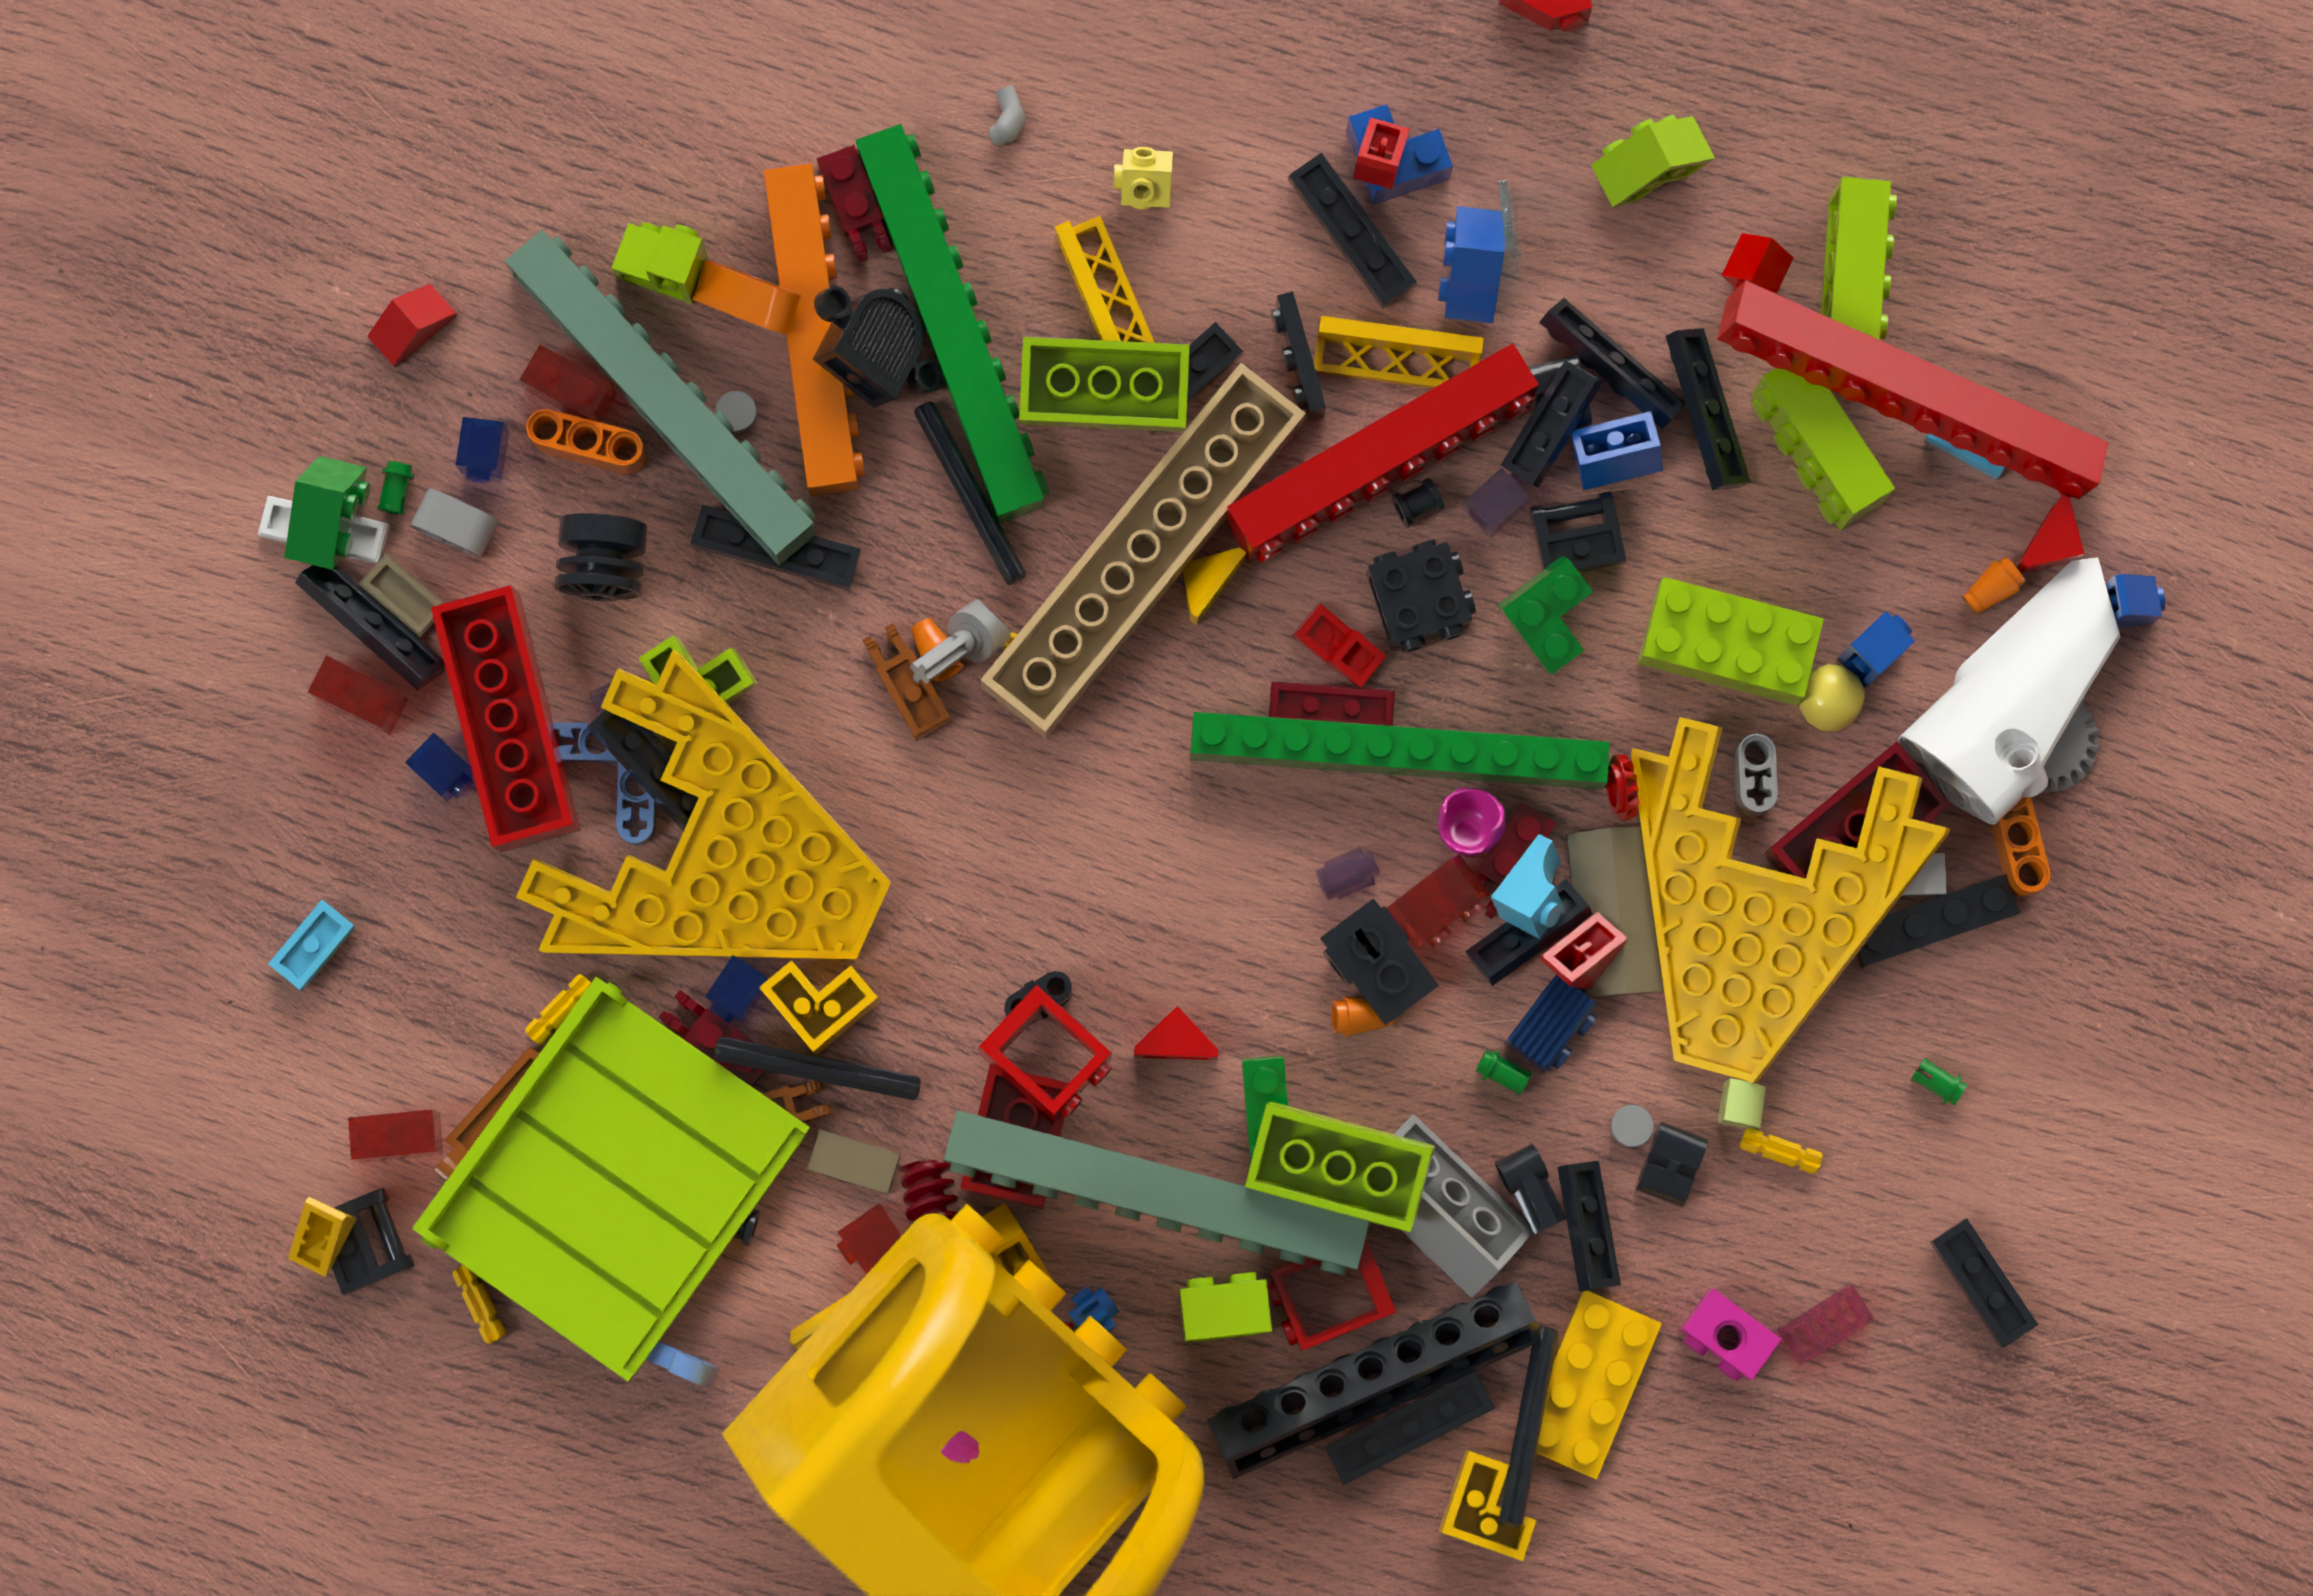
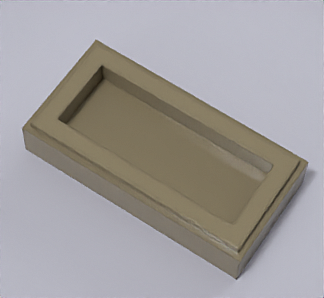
M385 554L359 583L366 592L421 639L435 626L430 607L444 604L443 601L388 554Z
M820 1129L807 1170L889 1194L901 1154Z

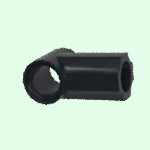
M1530 1144L1495 1161L1496 1169L1505 1188L1511 1196L1514 1195L1533 1235L1566 1219L1547 1180L1549 1174L1534 1144Z

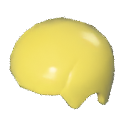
M1826 664L1818 667L1816 671H1812L1810 674L1805 698L1799 703L1800 710L1807 722L1817 729L1838 732L1850 726L1857 719L1864 704L1865 690L1858 675L1844 666Z

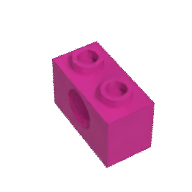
M1714 1288L1708 1289L1678 1329L1686 1335L1683 1340L1685 1345L1702 1357L1706 1352L1710 1353L1720 1361L1717 1368L1735 1382H1738L1741 1377L1746 1381L1753 1380L1782 1340ZM1723 1326H1729L1737 1333V1344L1731 1350H1725L1718 1344L1717 1334Z

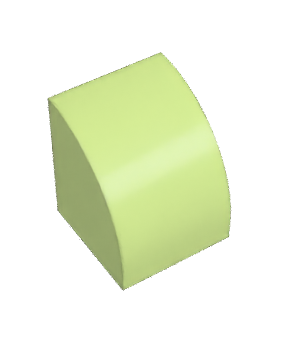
M1732 1078L1723 1083L1718 1123L1760 1130L1766 1087Z

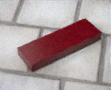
M1271 681L1269 717L1393 726L1395 691Z

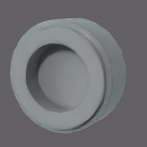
M731 391L720 397L715 407V412L719 410L734 427V430L730 432L732 434L747 432L754 426L757 419V408L753 399L741 391Z
M1627 1105L1620 1108L1613 1115L1610 1122V1131L1615 1141L1620 1145L1629 1148L1638 1147L1647 1142L1651 1137L1653 1120L1644 1108L1637 1105Z

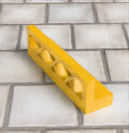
M1101 216L1073 227L1070 220L1055 226V237L1099 340L1121 341L1119 335L1125 337L1123 341L1127 342L1132 339L1137 342L1155 343ZM1095 229L1102 242L1096 257L1083 252L1077 239L1078 236ZM1104 251H1106L1110 262L1101 259ZM1087 261L1093 263L1091 269H1090V267H1089ZM1098 265L1114 271L1118 280L1112 294L1099 289L1094 275ZM1120 287L1126 299L1117 296ZM1103 298L1109 300L1107 306H1106V304H1105ZM1114 302L1131 309L1133 319L1128 330L1114 325L1109 314ZM1136 323L1142 336L1133 333Z
M1321 316L1314 366L1316 373L1435 388L1449 380L1442 367L1451 360L1470 361L1471 366L1479 362L1482 355L1484 338ZM1325 342L1342 344L1352 357L1341 365L1322 363ZM1352 346H1360L1364 348L1356 352ZM1372 348L1382 349L1392 362L1381 371L1370 370L1361 359V356ZM1392 351L1404 353L1397 358ZM1412 354L1423 355L1433 368L1422 376H1413L1408 373L1401 362ZM1432 356L1442 357L1445 359L1437 363ZM1355 361L1360 366V368L1348 367ZM1394 367H1397L1401 374L1391 373L1389 371L1392 370ZM1437 372L1441 379L1429 377Z

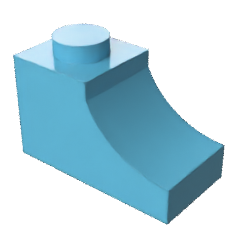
M1539 834L1491 896L1501 919L1539 939L1548 928L1553 927L1557 923L1564 908L1555 886L1552 885L1554 874L1561 863L1552 840Z

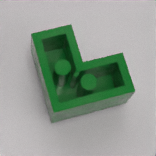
M319 456L299 476L294 486L284 558L333 570L343 557L347 558L349 556L353 542V534L348 533L349 520L354 519L360 506L364 507L370 493V483L365 482L367 467Z
M1561 556L1496 605L1548 674L1553 675L1584 651L1560 617L1592 594L1593 591L1568 558Z

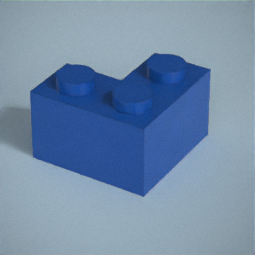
M1388 104L1349 116L1346 131L1356 159L1370 118L1394 124ZM1440 129L1407 139L1393 190L1365 182L1373 205L1450 180L1453 165Z
M1457 206L1455 221H1447L1443 266H1450L1449 277L1440 278L1438 301L1445 302L1444 318L1493 324L1505 252L1506 212Z

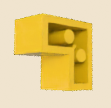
M791 960L759 987L815 1055H818L880 1003L876 994L852 966H849L818 992Z
M1471 1451L1464 1452L1438 1532L1523 1561L1536 1520L1525 1516L1524 1522L1519 1528L1501 1525L1499 1523L1501 1507L1496 1506L1509 1465Z

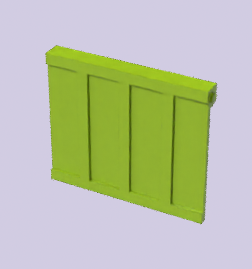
M595 977L412 1229L422 1236L421 1241L434 1250L438 1247L630 1383L811 1128L627 1001L621 995L622 990L611 982L606 984Z

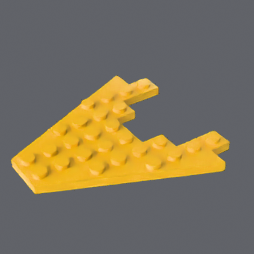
M672 650L657 685L618 668L600 708L676 741L677 744L661 781L699 798L667 870L664 871L628 854L611 892L534 858L516 898L554 915L539 947V951L544 953L857 959L891 884L888 877L678 651Z
M1679 717L1669 757L1632 748L1631 752L1634 773L1637 775L1636 781L1639 788L1638 808L1674 1061L1751 1083H1758L1946 839L1950 828L1912 819L1922 777L1878 767L1857 848L1817 838L1806 879L1732 860L1731 856L1741 818L1702 809L1723 728Z

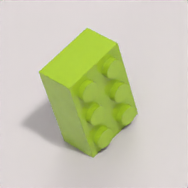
M1256 1272L1230 1275L1228 1284L1214 1285L1213 1277L1187 1280V1288L1180 1289L1178 1293L1184 1343L1270 1333L1272 1327L1266 1279L1257 1280Z

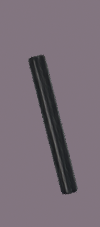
M932 401L921 404L914 410L915 416L1007 585L1020 582L1026 577V571L938 409Z
M724 1036L718 1038L715 1046L714 1059L720 1062L908 1100H916L920 1091L921 1080L916 1075Z
M1546 1326L1538 1327L1542 1341L1531 1347L1499 1515V1523L1510 1528H1519L1524 1522L1559 1336L1556 1329Z

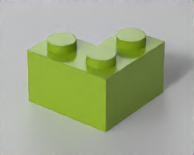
M1670 115L1655 123L1653 119H1647L1637 124L1630 130L1632 136L1625 141L1623 139L1617 140L1603 148L1602 153L1604 156L1592 163L1591 167L1612 207L1636 203L1663 183L1688 178L1714 160L1715 157L1693 116L1676 119L1675 115Z
M642 222L640 227L628 223L613 262L612 271L616 279L693 305L694 300L692 296L704 260H709L702 238L698 237L699 233L689 227L676 225L673 229L663 225L661 229L646 222Z
M671 636L638 658L653 683L657 685L672 650L678 651L727 705L758 685V682L738 651L733 648H729L699 668L681 639Z

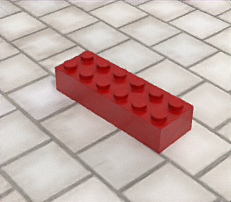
M509 585L430 607L491 846L499 852H505L581 831L520 593Z

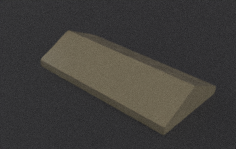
M1641 827L1604 828L1567 834L1571 885L1589 904L1593 913L1591 916L1598 912L1628 938L1626 944L1591 989L1582 988V992L1591 999L1664 992ZM1588 917V918L1585 919L1583 922H1581L1580 924H1578V925L1576 926V928L1579 927V926H1580L1582 923H1584L1586 920H1588L1590 917Z

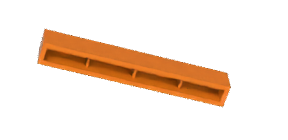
M812 163L764 170L779 286L801 295L789 334H786L807 488L810 496L859 490L857 477L865 476L862 452L854 453L852 442L853 437H860L856 412L848 413L846 398L854 397V392L812 360L832 323L826 322L818 316L814 306L815 297L820 291L831 287L830 279L837 278L834 254L826 255L824 240L832 239L828 214L821 215L819 200H826L823 175L815 176Z

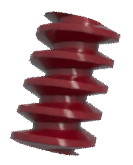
M925 1160L908 1163L899 1168L905 1174L901 1178V1186L907 1189L903 1195V1201L906 1205L910 1206L906 1210V1218L914 1223L918 1218L927 1214H940L952 1220L958 1213V1211L947 1210V1206L958 1201L957 1196L944 1193V1190L955 1185V1180L942 1178V1174L950 1171L951 1164L937 1160Z

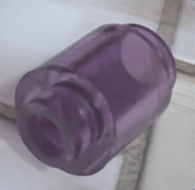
M1360 847L1323 862V867L1315 870L1321 889L1328 901L1336 897L1338 900H1342L1375 886L1374 876L1380 874L1371 851L1364 854Z

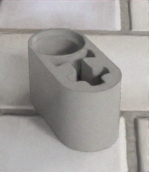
M428 488L410 526L424 535L470 556L481 559L499 521L475 507L442 492Z
M1751 734L1742 740L1733 754L1734 794L1737 809L1747 817L1756 818L1768 812L1777 801L1776 748L1772 740L1762 734ZM1745 747H1759L1764 753V763L1761 765L1749 763L1744 755ZM1765 774V776H1762L1757 781V792L1760 795H1765V799L1759 805H1756L1755 799L1748 798L1747 794L1754 789V777Z

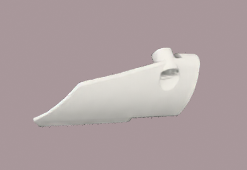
M2098 557L2072 560L1961 665L1956 673L1954 685L1898 738L1902 748L1951 804L1986 823L1996 824L2022 797H2032L2044 791L2048 784V778L2044 769L2045 763L2088 689L2121 638Z

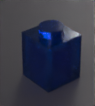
M469 417L462 418L455 465L461 474H466L465 479L480 483H489L491 477L502 479L509 430L504 422Z
M434 732L405 762L445 801H448L452 796L456 799L459 798L473 783V780L470 778L473 775L471 766Z
M732 955L705 995L713 1003L709 1011L729 1024L733 1018L744 1023L763 994L759 987L769 978Z

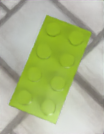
M1841 177L1829 198L1820 314L1878 340H1885L1888 328V315L1882 314L1883 299L1889 298L1891 275L1885 274L1886 259H1891L1894 246V236L1887 234L1889 219L1893 220L1895 217L1897 196L1890 194L1891 181Z
M1023 337L1019 424L1184 432L1187 415L1190 344Z
M1775 368L1761 377L1751 394L1754 399L1751 401L1752 408L1762 422L1768 421L1776 434L1773 438L1782 454L1785 456L1790 455L1798 466L1796 474L1802 485L1807 490L1813 489L1820 499L1821 503L1818 506L1826 521L1831 525L1835 523L1841 531L1880 507L1894 491L1895 487L1831 390L1821 385L1810 384L1803 377L1785 369Z
M1662 577L1656 587L1637 664L1797 706L1805 698L1824 618Z
M1269 1102L1266 1104L1245 1187L1411 1232L1415 1225L1435 1146L1279 1103Z

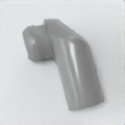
M1014 86L1003 87L995 93L1002 114L997 120L996 125L990 127L989 138L997 146H1003L1006 143L1015 141L1025 125V113Z

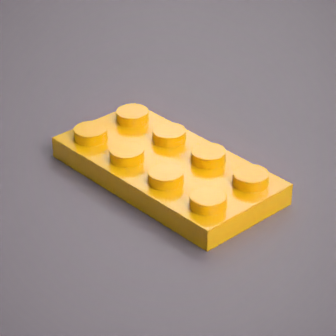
M1590 1291L1581 1293L1554 1357L1536 1454L1597 1480L1662 1323Z

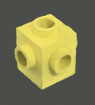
M1138 147L1133 150L1124 149L1123 165L1115 164L1114 189H1122L1121 205H1129L1136 209H1149L1151 207L1170 208L1173 152L1155 151L1148 147Z

